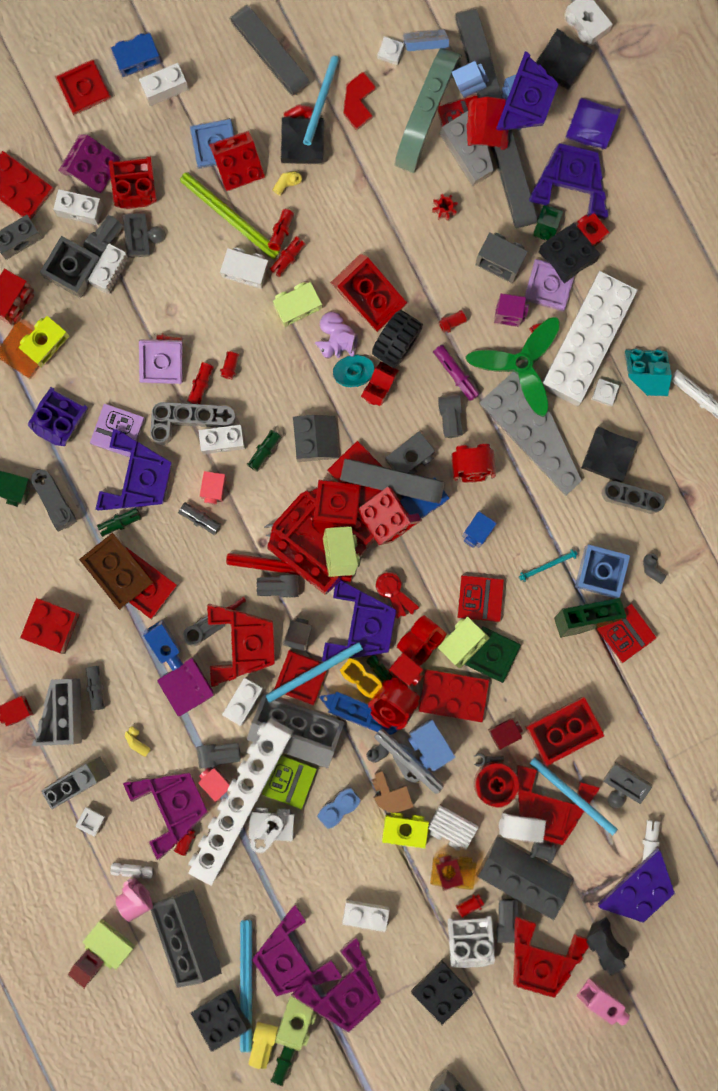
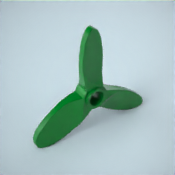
M552 317L539 325L527 339L521 353L515 355L502 351L481 350L467 354L465 359L471 366L495 372H515L518 374L521 389L527 403L535 414L545 417L548 413L547 395L540 377L533 369V364L553 344L560 329L559 319ZM520 360L528 361V365L525 368L517 367V363Z

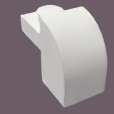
M502 813L499 821V835L510 839L543 843L546 821Z

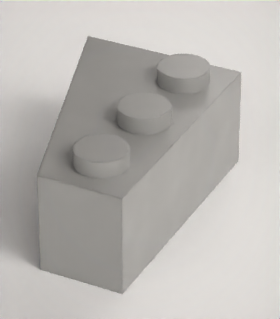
M53 679L50 681L44 702V711L42 718L39 719V728L32 746L81 744L80 679Z

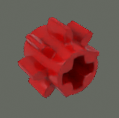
M441 194L439 201L437 199L433 200V204L437 207L432 209V213L438 214V220L442 217L449 221L451 214L456 216L457 211L453 208L457 207L458 202L451 200L452 195L444 197ZM442 204H445V206L448 207L447 211H445L444 208H441Z

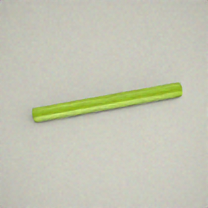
M188 172L181 176L180 182L270 258L275 259L280 254V251H274L268 247L269 240Z

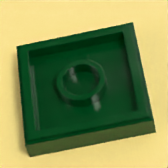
M482 626L481 629L490 638L464 665L504 683L521 644Z

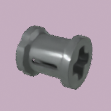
M534 842L530 857H539L547 860L548 863H552L557 845L553 844L551 846L541 842Z

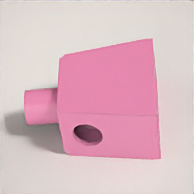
M590 978L577 994V997L587 1008L611 1025L618 1022L623 1026L628 1022L630 1015L624 1011L626 1007Z

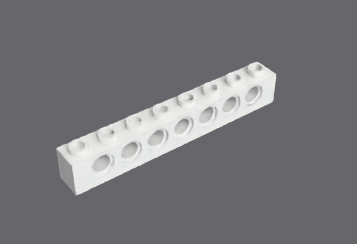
M271 718L267 724L262 723L257 732L260 738L257 743L252 742L247 752L250 754L247 762L245 760L242 761L237 771L241 774L238 780H232L227 790L231 793L228 799L223 797L218 807V810L221 812L218 818L213 816L208 826L211 831L208 836L203 835L198 845L201 848L199 854L194 853L188 864L191 866L188 874L209 885L213 884L293 732L292 729ZM263 741H271L274 744V748L267 749ZM253 760H261L264 763V767H256ZM250 778L254 782V786L249 787L245 785L244 779ZM235 797H240V798H242L243 801H244V804H243V805H237V804L234 802V798H235ZM224 816H231L234 819V823H227L224 820ZM214 835H221L224 838V842L216 841ZM205 853L212 854L214 856V860H207L205 858Z

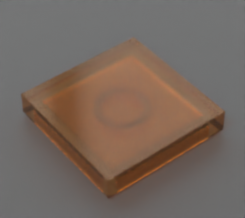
M18 321L0 346V360L28 379H31L39 365L22 352L19 346L21 345L20 341L26 334L30 335L33 330ZM42 336L38 339L39 345H44L47 342V339Z

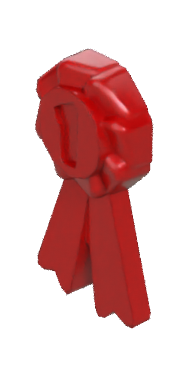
M386 571L377 577L376 590L381 596L390 598L392 607L396 610L395 617L397 619L400 616H406L402 605L413 615L414 610L419 609V606L400 591L402 582L399 576L394 572Z

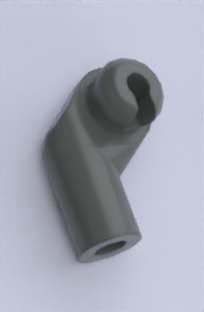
M649 553L643 559L644 572L647 576L662 584L667 575L657 570V555Z
M379 744V746L369 750L366 757L373 763L379 762L388 756L389 751Z

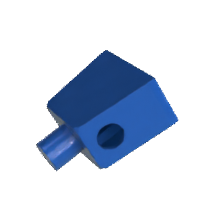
M163 620L144 630L143 636L161 664L167 662L172 671L183 665L177 655L180 653V648ZM167 645L170 650L165 652L161 647Z

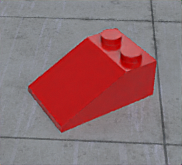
M359 254L330 282L376 332L397 311L407 304L405 299L374 263L363 254Z

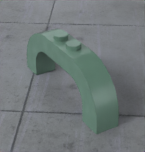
M446 48L439 49L405 128L397 152L395 166L412 173L415 172L422 155L426 137L450 79H454L452 71L458 69L461 62V54Z

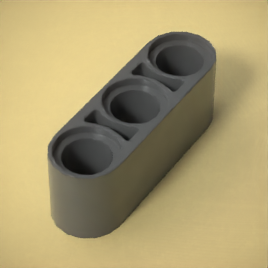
M617 481L609 482L602 489V497L605 501L649 514L657 513L665 506V499L661 494ZM609 487L617 489L616 497H611L608 494ZM630 492H634L638 496L637 503L630 502L628 498ZM650 498H655L658 501L657 509L650 507Z

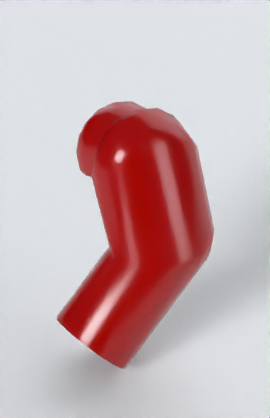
M299 104L284 112V116L291 118L305 116V119H311L314 108Z

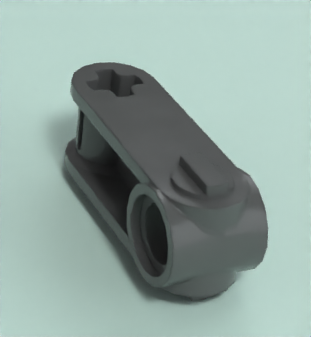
M45 470L35 471L31 481L48 512L51 522L58 532L69 528L77 520L53 477ZM42 477L45 478V484L43 485L41 484Z

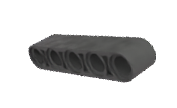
M248 5L243 6L230 17L237 31L290 95H296L310 83L304 72Z
M344 459L340 477L342 481L379 490L391 487L396 494L434 503L441 502L445 485L444 481L351 459Z

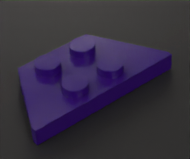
M526 51L524 52L496 130L543 126L558 83L552 76L547 75L546 70L541 65H538Z
M657 848L608 893L598 903V907L644 923L667 902L675 892L660 849Z

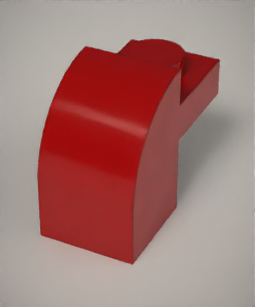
M380 361L361 397L369 404L382 406L399 370Z

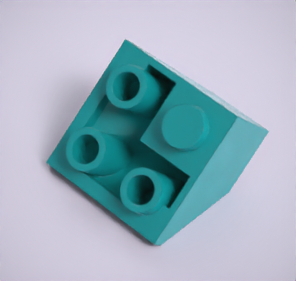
M625 350L628 377L647 396H668L672 373L667 351Z

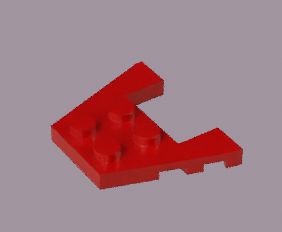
M207 604L208 625L231 624L233 664L210 666L211 687L275 664L272 620Z
M517 765L519 816L546 821L543 840L564 845L584 811L575 803L572 804L531 792L537 770ZM580 782L577 794L590 804L598 793L599 787Z
M516 917L513 985L555 998L570 978V973L576 964H580L583 960L582 956L589 948L587 944L588 939L574 934L567 955L530 945L536 923Z

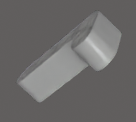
M160 402L155 404L152 409L150 434L155 443L166 445L171 440L173 425L213 428L234 426L236 415L233 409L227 406ZM164 408L168 410V414L165 418L157 417V413L160 409ZM188 410V418L184 420L179 419V412ZM203 411H208L211 414L207 421H202L199 418ZM214 412H217V415L222 417L225 416V413H228L231 418H228L227 422H224L223 418L216 417L217 422H214ZM161 429L166 430L165 438H156L157 431Z

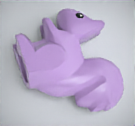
M335 312L324 314L320 320V328L324 333L330 335L329 341L315 342L317 347L320 348L322 355L328 359L332 357L335 351V356L340 358L341 352L345 350L351 357H354L358 335L350 326L343 324V318L340 317V314Z

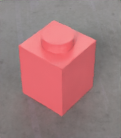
M204 471L200 497L204 499V503L216 505L217 501H223L226 483L225 474Z
M208 767L199 776L201 780L198 782L215 802L227 792L231 784L216 767L212 770Z

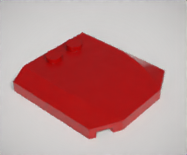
M316 488L309 492L300 493L273 523L267 549L326 595L344 576L329 577L323 543L325 529L351 527L352 534L356 535L357 546L355 547V552L359 554V557L371 546L375 538L360 513L357 515L356 527L313 522L317 496Z

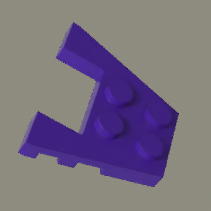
M562 143L557 144L529 198V202L547 206L550 203L552 185L590 194L587 215L590 216L595 213L600 219L605 220L608 218V210H606L604 202L606 197L601 183L603 178L598 152Z
M113 429L109 447L131 452L122 495L99 491L95 510L163 504L172 462L123 432Z
M340 580L335 586L333 598L355 602L348 645L343 646L325 642L322 662L358 642L363 650L349 658L389 653L396 610Z

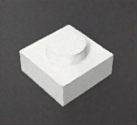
M384 37L377 59L397 65L404 43Z
M599 379L591 400L612 406L619 385Z
M85 807L75 827L95 837L105 816Z

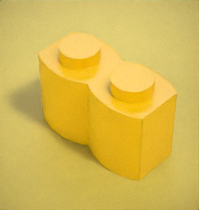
M349 658L340 669L342 676L347 681L356 684L359 691L369 698H372L382 687L378 678L370 673H366L364 667L354 659Z

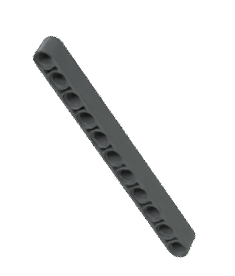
M472 8L455 13V20L467 63L469 64L473 61H476L477 65L481 63L489 82H486L487 88L476 92L477 97L503 99L477 9ZM509 129L507 149L501 150L500 147H492L511 217L515 228L518 229L536 224L537 217L533 202H529L531 195L512 129Z

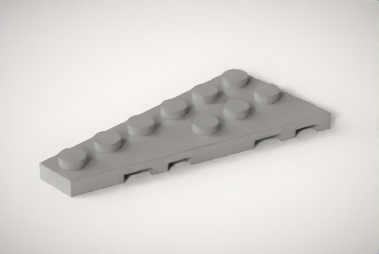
M525 360L519 368L527 367V361ZM512 372L479 402L480 406L565 496L582 481L549 409L545 417L535 414L524 397L518 374Z

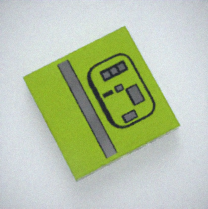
M280 755L261 794L302 810L317 768Z

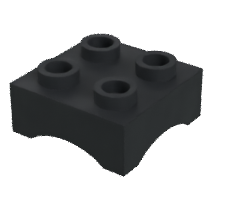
M557 28L536 63L541 65L546 70L547 75L552 76L559 85L569 90L587 63L593 50L574 41Z
M282 117L281 163L323 164L324 118L319 119L311 145H305L303 140L310 119Z
M572 223L541 244L539 254L552 265L564 284L580 271L597 262L600 253L575 223Z
M598 426L581 468L622 483L638 441L617 435Z
M605 917L592 924L587 936V944L592 952L595 951L597 953L602 969L604 971L607 970L611 976L626 968L624 961L629 957V952L614 938L608 918Z
M443 960L411 990L412 995L441 1025L473 995V992Z
M232 989L190 1013L211 1052L253 1028L240 1009Z

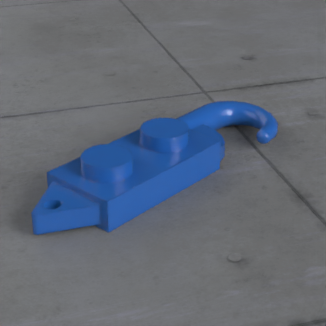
M339 692L319 696L327 707L328 713L375 732L384 729L389 735H392L398 731L395 730L397 728L395 726L387 728L375 721L370 714L372 711L371 707L368 708L366 703Z

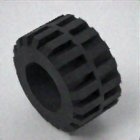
M402 309L397 311L376 340L372 349V355L392 368L397 367L420 335L423 323Z

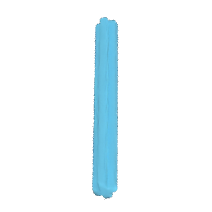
M241 920L240 1009L252 1025V921ZM252 1028L240 1035L241 1052H251Z

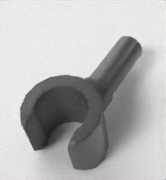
M482 753L474 755V757L481 756L483 758L481 764H474L478 767L488 762L504 761V756H485Z

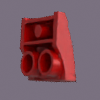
M482 97L474 98L469 102L466 125L468 146L483 145L500 147L501 150L507 149L508 130H496L507 101L506 99Z
M147 156L146 159L119 162L109 161L115 207L134 209L148 207L157 202L151 156Z

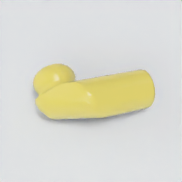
M298 172L283 173L272 189L273 192L282 195L286 187L300 184L302 181L301 174Z
M131 726L125 732V738L131 749L146 757L150 747L136 738L140 732Z

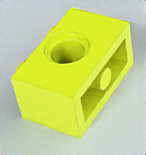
M48 316L37 321L34 331L30 335L26 334L20 341L21 345L19 346L21 351L41 368L69 338L67 332ZM41 336L48 337L44 345L38 344V339Z
M390 812V815H385L382 843L425 848L429 822L424 820V816L412 815L411 818H405L403 813ZM402 824H409L412 827L408 835H402L399 832Z

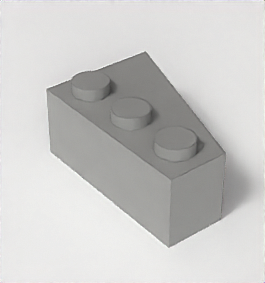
M467 111L444 125L439 134L471 185L475 186L492 174L493 166L488 146H468Z

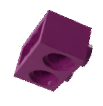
M500 293L496 305L494 323L519 327L521 321H525L528 313L529 304H525L526 297Z

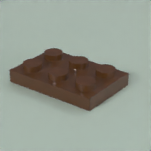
M113 532L79 559L119 610L153 584V581Z

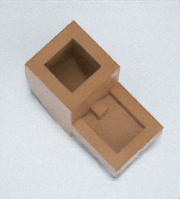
M383 771L374 773L376 778L372 779L376 792L380 790L381 794L373 796L381 809L396 813L413 807L406 785L389 791Z

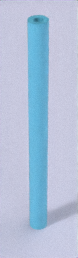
M332 56L303 140L305 145H311L339 62V58L336 56Z
M358 642L265 695L268 702L274 701L363 650L362 646Z
M536 757L530 762L536 770L612 836L617 832L618 829Z

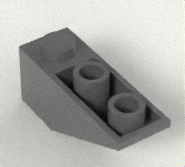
M98 757L46 787L41 792L52 810L109 777L110 773L102 758Z

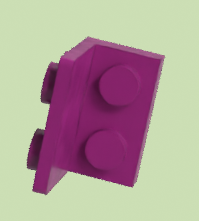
M78 135L58 171L64 175H72L97 193H102L110 179L109 161L119 162L121 158L89 135Z
M194 658L184 662L185 664L157 680L177 716H182L215 696L214 691Z

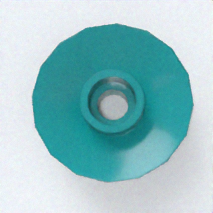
M360 355L342 358L333 368L335 381L342 386L350 388L366 384L372 379L374 373L372 361Z

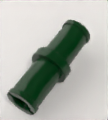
M270 430L261 445L258 444L256 447L257 451L246 465L258 472L266 458H270L272 455L271 451L282 437L275 431Z
M137 507L120 515L115 514L114 518L97 524L98 530L107 527V529L100 532L101 536L104 537L118 529L124 530L125 526L142 520L140 514L131 517L139 512Z
M287 1046L283 1047L280 1057L276 1059L277 1065L270 1080L272 1083L280 1086L284 1085L288 1070L293 1066L292 1060L295 1049Z

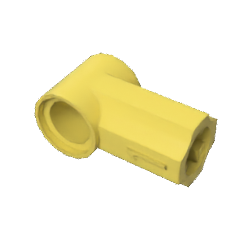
M257 1021L248 1065L257 1069L267 1068L271 1048L274 1046L278 1031L277 1026Z

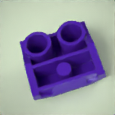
M580 98L565 138L583 145L605 150L621 109L611 108Z
M50 387L28 421V427L37 436L56 446H66L68 439L84 417L88 407L85 405L81 406Z

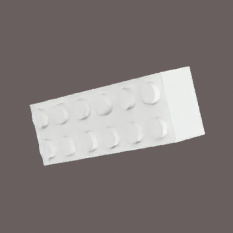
M599 271L543 381L546 391L577 407L579 406L637 289Z

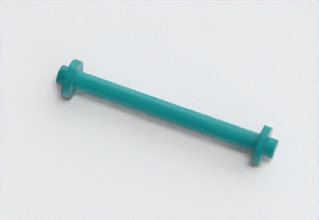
M571 549L570 553L523 574L520 572L518 577L520 581L526 582V578L572 557L576 559L578 554L576 550L573 551Z

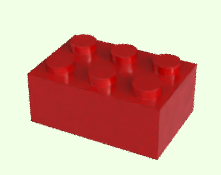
M580 697L524 726L543 764L546 766L605 736L585 697Z

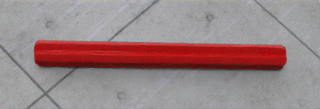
M228 553L226 557V564L231 566L299 575L282 560ZM352 575L344 576L341 581L351 582Z

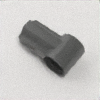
M108 215L96 232H92L87 237L83 247L101 258L107 245L114 241L124 227L123 224L113 216Z
M460 395L438 397L444 438L463 436L460 417L462 413Z
M299 575L257 578V596L299 597Z
M206 616L194 625L187 627L183 633V638L188 645L197 646L224 628L225 624L208 625V616ZM192 630L199 633V639L195 642H191L187 638L188 633Z
M239 743L196 747L199 768L215 767L218 764L241 761Z
M499 899L497 943H514L515 918L518 917V900Z

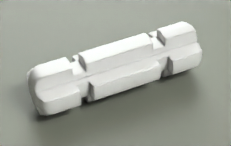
M112 863L110 873L117 876L122 874V876L140 878L142 876L144 879H151L153 877V867L145 866L142 868L140 865Z

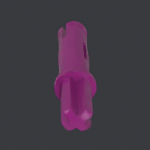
M443 344L438 346L433 351V354L456 383L455 386H459L470 401L476 399L479 396V392L469 380L470 376H466Z

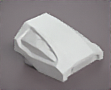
M491 916L481 919H448L451 967H484L495 963Z

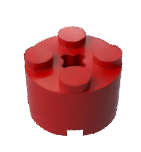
M479 444L475 448H469L467 445L457 446L456 451L451 454L454 481L457 482L458 478H461L462 483L486 481V476L491 475V479L496 477L494 450L490 448V444Z
M392 678L381 683L382 687L372 697L368 708L371 707L372 711L370 714L379 724L387 728L395 726L397 727L395 730H400L406 727L417 709L420 696L404 685L400 679Z
M492 762L482 766L477 771L474 778V790L478 798L485 804L497 808L504 807L510 804L519 791V781L517 775L510 767L502 763ZM495 779H497L498 782H501V785L498 786V790H495V788L491 787V784L494 783Z

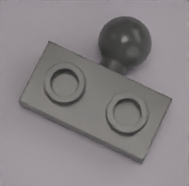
M145 213L123 215L127 257H148L150 255L148 239L153 243H161L165 239L164 230L156 226L147 231Z
M617 762L613 764L604 778L605 783L617 790L608 796V804L615 809L621 808L624 805L625 795L641 804L652 789L651 783Z

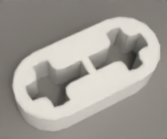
M268 816L252 836L250 845L255 852H265L283 828V821L280 816ZM278 820L277 825L279 829L274 828L269 834L267 832L270 826L268 821ZM264 834L267 835L264 841L266 846L257 848L255 846L257 843L255 838L260 839Z

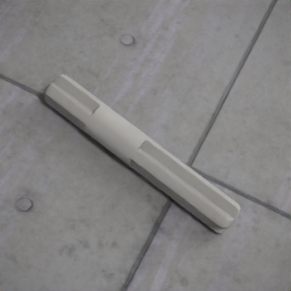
M380 729L375 734L374 738L431 791L438 794L443 789L444 785L384 729Z

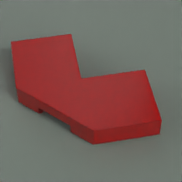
M361 72L347 83L343 115L356 131L373 118L361 101L374 92L376 87L364 72Z

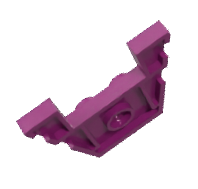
M190 773L123 783L131 802L152 793L169 832L149 841L156 860L162 859L208 814Z
M296 904L289 910L252 958L275 996L294 992L305 981H308L313 986L342 978L332 959L312 972L288 934L306 922Z
M353 938L340 950L353 969L322 998H320L308 981H305L291 994L293 998L346 1032L353 1030L381 1004L357 938Z

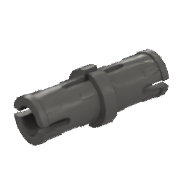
M186 502L183 503L178 514L192 521L193 525L204 528L214 536L221 527V523L211 519L206 515V512H200Z
M99 666L87 667L88 687L86 688L90 696L91 711L105 709L102 693L104 686L101 685Z

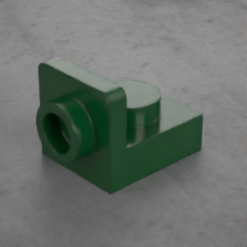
M543 205L533 236L546 241L555 236L563 211Z

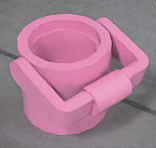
M136 878L128 879L123 884V893L115 899L120 914L128 922L153 909L150 892Z

